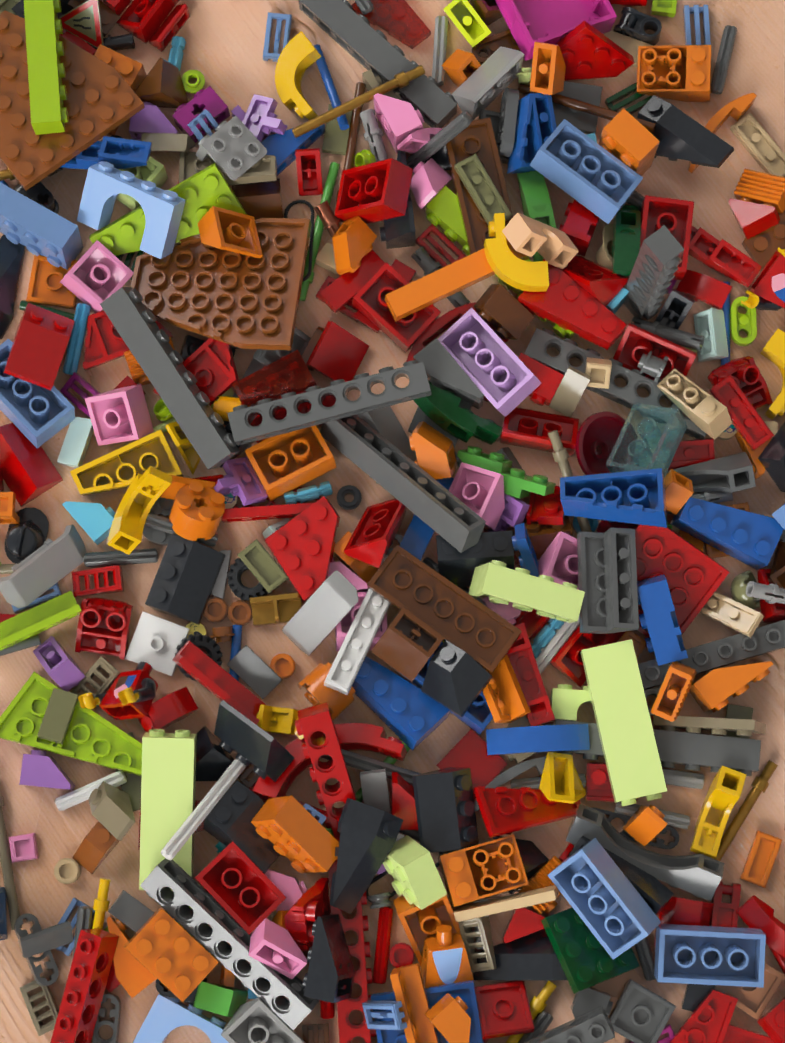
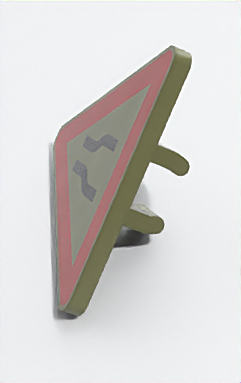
M87 0L58 18L61 19L62 28L80 37L96 48L100 44L104 46L99 0Z

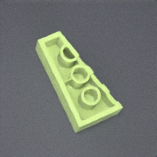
M492 560L491 563L475 567L468 593L472 597L477 599V596L484 595L489 597V602L498 605L499 603L508 605L511 602L513 603L512 607L517 610L532 612L533 609H536V614L567 623L578 621L585 592L578 590L577 585L563 582L561 585L555 583L554 578L546 575L535 577L530 575V571L524 568L516 567L515 570L506 568V563Z

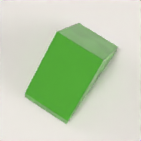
M202 981L198 985L193 1007L226 1017H233L239 1006L246 1003L248 991Z

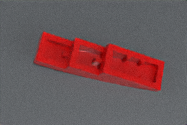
M694 226L691 227L688 254L724 276L749 287L762 266L724 239L719 241L701 227L699 229H696Z

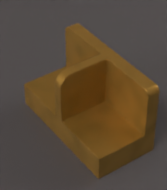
M299 593L249 598L254 626L288 623L302 607Z

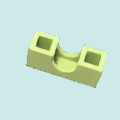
M557 684V688L551 690L550 705L555 720H577L579 706L583 703L592 704L588 686H583L582 690H573V685Z

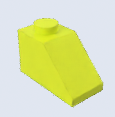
M453 0L443 9L472 48L492 33L468 0Z

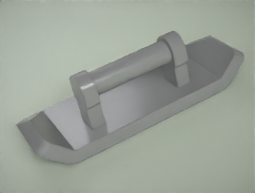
M74 525L66 526L64 534L55 541L48 538L36 551L19 564L16 563L11 567L14 573L0 578V592L7 603L17 608L28 606L84 562V554H86L85 545Z
M334 571L282 629L283 633L301 651L310 656L358 603L357 589L339 571Z

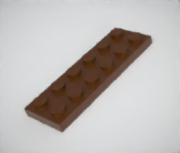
M490 117L473 120L467 128L446 144L470 255L484 248L485 239L493 237H489L488 224L458 176L454 165L476 154L512 213ZM511 219L505 221V227Z
M399 545L395 546L367 584L368 588L401 610L404 607L445 637L444 641L447 640L468 653L491 674L522 633L520 629Z

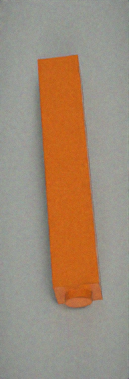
M506 238L510 251L516 257L524 261L529 259L530 256L515 251ZM483 248L386 294L385 301L396 322L495 275L487 261Z

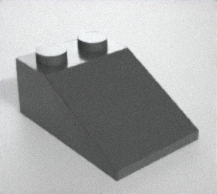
M437 338L413 356V360H418V363H424L428 381L432 385L453 392L461 400L471 403L472 407L477 409L482 407L483 393Z

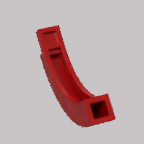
M364 723L334 724L341 749L347 751H371L404 761L407 751L404 744H402L403 742L395 737H388L386 739L387 734L384 727ZM316 731L312 733L311 737L319 739L323 737L324 733ZM297 738L284 747L294 757V760L276 782L268 776L265 780L261 777L258 778L253 792L261 799L267 801L269 798L284 797L294 780L307 767L312 765L311 759H305L302 744L305 743L304 738L301 740Z

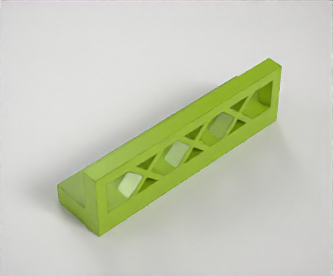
M72 591L1 622L0 651L80 615L82 610L79 604H77Z

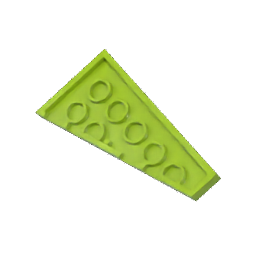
M216 163L169 189L176 192L178 197L186 200L175 243L180 242L181 239L200 234L197 223L212 206L247 215ZM139 206L90 235L89 239L93 244L98 240L115 256L140 251L146 225L142 207Z
M33 672L0 717L1 739L142 776V743L91 709L81 708L79 701L74 710L63 744L38 738L37 734L53 689L59 688L36 672Z

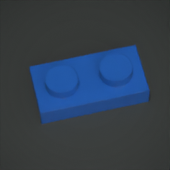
M525 523L514 525L515 536H512V543L515 551H520L519 562L521 568L529 570L530 575L539 577L538 559Z

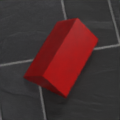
M133 0L116 23L147 44L179 0Z
M574 256L566 267L561 269L605 307L628 281L627 277L613 274L612 270L582 256Z
M629 323L613 359L623 364L622 367L626 369H637L640 371L641 368H638L637 365L643 353L648 355L651 351L652 355L661 359L667 356L669 357L659 378L662 381L674 368L684 376H687L697 353ZM644 373L646 378L654 381V377Z
M516 407L504 418L500 443L554 452L548 432L558 430L563 448L567 449L569 456H573L576 449L579 419Z
M13 423L0 426V466L2 478L11 492L16 494V500L23 507L63 481L42 446L37 449Z
M396 498L368 506L348 541L344 553L347 556L380 568L402 525L407 507Z
M579 626L551 660L550 664L578 687H581L587 680L581 650L616 643L625 631L609 634L580 633Z
M233 841L195 877L203 888L248 935L287 898Z

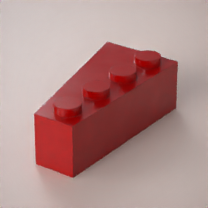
M548 264L549 287L547 291H523L518 297V301L526 309L536 313L535 315L543 319L546 318L558 324L559 327L565 330L568 329L580 337L608 350L623 334L627 324L560 268Z

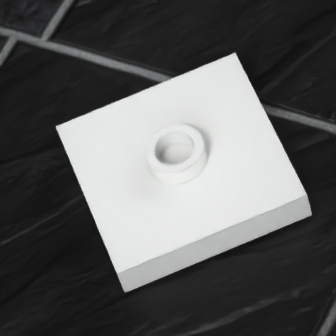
M142 611L125 659L138 664L139 662H146L154 670L173 676L177 665L172 659L175 657V653H177V646L182 643L181 640L183 638H187L190 629Z

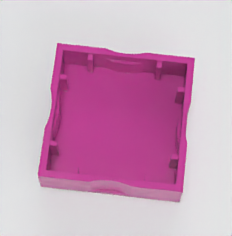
M495 0L520 51L525 54V61L533 59L534 42L536 41L556 44L584 20L604 34L611 31L617 18L609 0Z

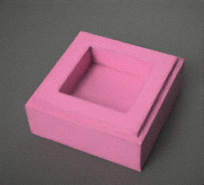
M36 833L9 837L12 863L39 859Z

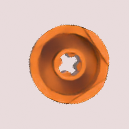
M191 481L189 485L182 487L176 494L169 515V521L171 520L173 524L172 529L176 534L190 541H197V538L211 539L216 534L225 510V497L221 493H217L215 490L204 486L199 481Z
M329 662L325 665L320 663L298 683L299 689L304 687L307 690L304 696L313 706L327 702L332 719L334 720L355 700L353 694L356 691L351 687L348 695L324 686V681L332 664Z

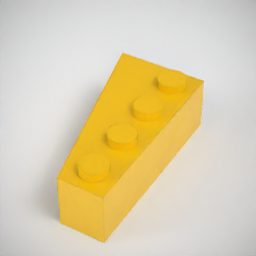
M161 429L70 471L80 494L83 496L129 487L139 473L143 475L150 466L168 475L183 477L181 469Z

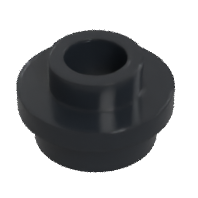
M344 486L337 493V502L345 510L356 509L361 503V493L355 486ZM347 494L354 496L352 502L345 501L344 498Z

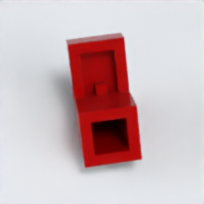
M184 687L152 703L147 717L138 718L145 732H149L150 729H165L171 724L185 719L199 708L188 688Z

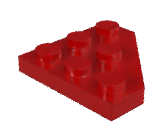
M585 20L555 44L559 45L566 65L564 80L617 77L634 64L632 55Z
M325 496L265 539L266 544L304 601H307L328 578L329 566L333 558L336 543L334 540L337 527H339L340 516Z

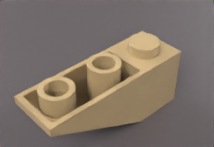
M675 368L657 384L658 388L698 428L714 440L732 424L726 406Z

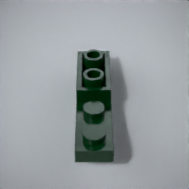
M623 205L613 218V274L629 276L639 254L641 211L636 206Z
M430 381L428 382L432 395L414 400L434 423L466 443L473 436L492 445L503 427L496 425L490 419L481 418L469 409L458 407L461 398L455 396L449 390H443L432 385Z

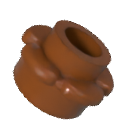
M232 626L212 628L213 636L210 637L216 638V643L231 641V636H234L235 633H233Z

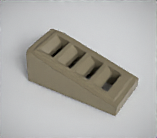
M101 656L85 674L86 677L79 682L71 693L78 694L81 690L85 693L91 692L85 686L89 682L98 690L95 694L92 693L93 697L103 694L111 687L120 672ZM101 668L110 674L108 679L99 672ZM94 675L104 682L102 686L92 679Z
M489 916L459 922L460 933L467 951L471 971L478 972L497 969ZM478 926L479 931L473 932L472 927ZM474 937H481L482 942L474 943ZM483 947L484 952L476 953L475 948ZM486 957V963L477 964V958Z
M34 980L20 987V991L38 1035L41 1036L54 1029L59 1008L49 986H41L43 991L30 996L29 991L41 986ZM45 995L46 1001L35 1006L33 1001ZM49 1005V1011L41 1015L38 1014V1010ZM53 1015L54 1020L43 1025L42 1020Z

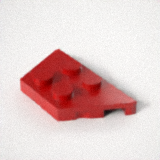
M104 310L88 316V330L83 362L85 371L124 357V352L129 351V348ZM156 319L155 322L158 327L172 339V333Z
M209 338L183 362L186 370L195 376L197 380L196 385L200 391H203L210 399V406L239 380L231 346Z

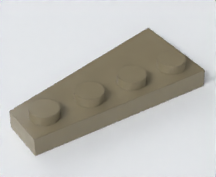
M189 150L180 152L179 183L215 162L210 156L202 162L195 155L197 152H189ZM265 155V157L235 181L231 180L217 165L229 185L277 181V160L274 155Z

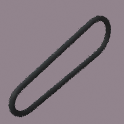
M296 200L286 207L284 218H288L289 209L298 203L308 205L311 211L312 225L309 243L308 273L302 281L304 282L310 277L312 272L314 208L310 202Z

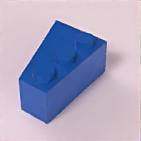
M530 93L519 100L514 146L508 159L507 174L536 171L530 166V163L540 147L557 128L551 95Z
M665 575L637 581L638 605L641 604L643 611L642 614H639L642 629L647 628L649 637L645 638L648 652H654L658 666L688 658Z

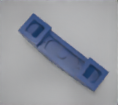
M588 724L486 729L487 755L590 750Z

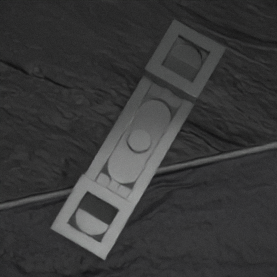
M546 757L527 760L507 769L493 779L485 788L499 787L534 766L539 775L542 774ZM477 800L474 802L475 812L479 810Z

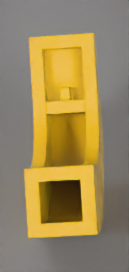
M302 31L291 39L282 50L276 64L275 85L281 101L290 111L294 109L301 119L306 117L308 120H311L318 115L303 96L301 81L308 67L322 56Z
M495 213L492 221L488 223L489 237L493 238L485 239L484 242L485 255L491 269L502 281L516 289L529 292L547 291L549 287L548 261L529 262L516 257L510 251L506 237L502 232L505 228V213Z
M779 328L760 352L761 355L778 367L782 375L781 391L764 414L771 420L777 414L782 416L785 412V332Z
M150 466L143 475L139 473L135 477L116 511L107 545L128 555L142 541L147 516L156 500L170 486L172 482L171 475Z
M721 766L707 792L695 825V834L690 847L691 852L701 853L713 859L717 857L727 820L735 803L741 796L747 774L725 766Z

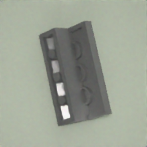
M610 528L605 533L579 532L577 534L579 590L585 592L579 614L580 633L609 634L638 630L635 529Z

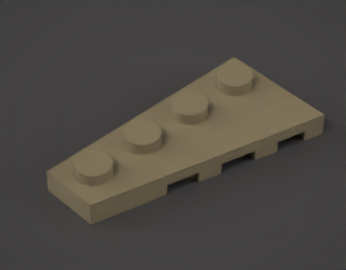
M654 715L653 725L661 727V730L676 731L677 728L686 729V733L701 734V730H710L711 734L727 735V732H736L737 736H752V734H765L766 724L751 719L678 716L675 721L670 722Z

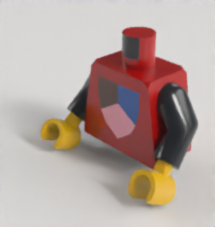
M777 248L778 251L773 254L750 285L749 290L745 292L749 294V298L746 301L741 300V304L750 309L757 308L759 310L778 311L782 307L785 308V249Z
M139 662L136 670L121 672L107 693L98 694L93 697L91 692L80 695L78 700L81 708L94 709L96 706L101 707L114 720L147 717L158 689V683L150 676L153 669L152 666L146 662Z

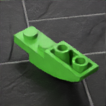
M538 171L518 173L517 178L523 214L556 228L544 176ZM538 252L533 255L534 262L543 261L544 259Z
M468 446L467 449L458 451L457 456L463 463L502 474L504 476V493L521 499L528 497L530 492L543 496L554 493L556 483L549 482L546 476L533 475L532 477L525 475L524 470L511 468L513 461L504 459L505 455L496 452L486 454L482 452V448Z

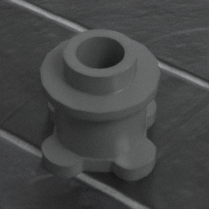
M651 351L648 355L643 353L637 365L638 368H641L640 374L646 373L654 377L653 382L657 384L669 357L665 356L664 359L652 355Z

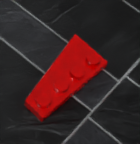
M476 786L473 789L490 838L574 817L581 804L580 800L574 804L549 801L540 789H531V787L507 789V787L485 788V786Z

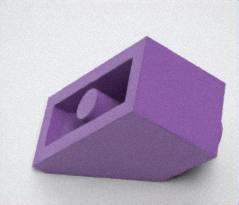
M143 102L145 108L130 118L129 133L132 140H141L143 133H178L160 109L150 102Z
M50 636L33 651L48 675L64 691L68 692L73 687H76L86 677L53 636Z
M31 750V755L23 754L19 785L66 790L75 789L74 783L53 757L46 756L47 751Z

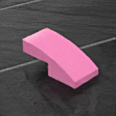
M442 128L417 130L399 143L397 150L416 153Z

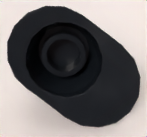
M21 509L17 512L19 524H9L5 539V552L7 557L15 564L23 561L46 541L49 522L46 515L39 509Z

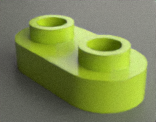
M745 296L736 298L730 307L731 338L739 346L750 345L757 336L756 308L750 309L741 304V300L746 301L749 298ZM738 308H744L746 314H740ZM740 331L746 332L747 337H746V338L740 337L739 332H740Z

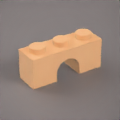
M518 212L502 230L515 251L530 257L538 252L545 261H548V264L560 269H564L579 252L565 232Z

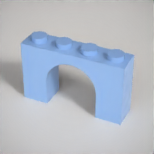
M101 161L90 166L87 172L77 221L96 230L110 224L114 203L118 194H127L141 205L145 214L146 225L140 250L159 259L170 255L173 252L186 200L178 197V194L174 191L163 190L156 187V184L151 181H143L136 178L129 171L118 170L109 162Z
M160 993L133 1043H164L173 1029L190 1025L205 1032L211 1043H229L221 1036L225 1028V1021L216 1016H212L210 1019L202 1014L204 1010L193 1007L194 1004L190 1003L189 1006H186L179 1002V999L164 996Z

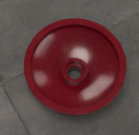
M609 411L598 412L589 416L582 423L576 438V455L585 475L633 471L637 459V443L630 425L620 415Z

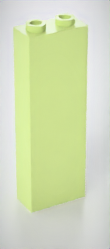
M632 639L581 650L614 802H621L622 806L636 804V798L646 796L647 801L662 798L661 793L667 792V787Z
M150 729L142 737L139 890H144L140 885L154 868L165 859L161 854V850L195 809L197 734H190V730L180 729L175 730V733H165L164 729ZM194 833L172 859L192 878Z

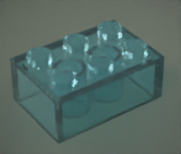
M634 402L607 460L606 466L610 473L662 468L663 477L665 478L687 428V424L679 410Z

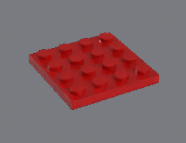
M638 524L635 527L637 581L665 575L678 625L683 634L730 572L670 528ZM641 604L638 605V617L639 614L643 613ZM639 619L638 631L649 637L647 628L642 629Z

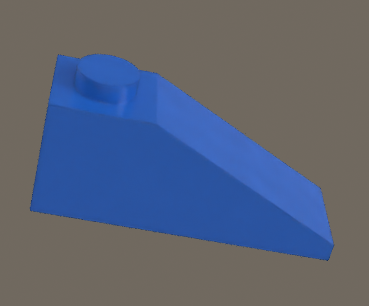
M325 124L295 138L292 129L285 131L284 135L272 134L265 140L262 139L261 143L267 149L266 155L276 156L277 176L296 159L295 150L307 149L325 133Z

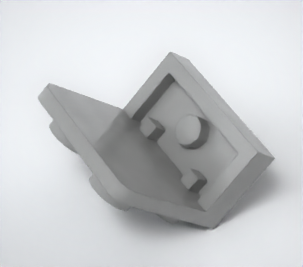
M235 116L228 122L226 120L223 121L215 129L216 132L213 135L209 136L208 134L198 143L200 147L195 155L202 162L210 156L231 180L235 181L265 157L267 149L242 121Z

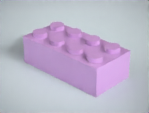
M472 307L438 338L439 342L483 395L505 417L541 384L538 378Z

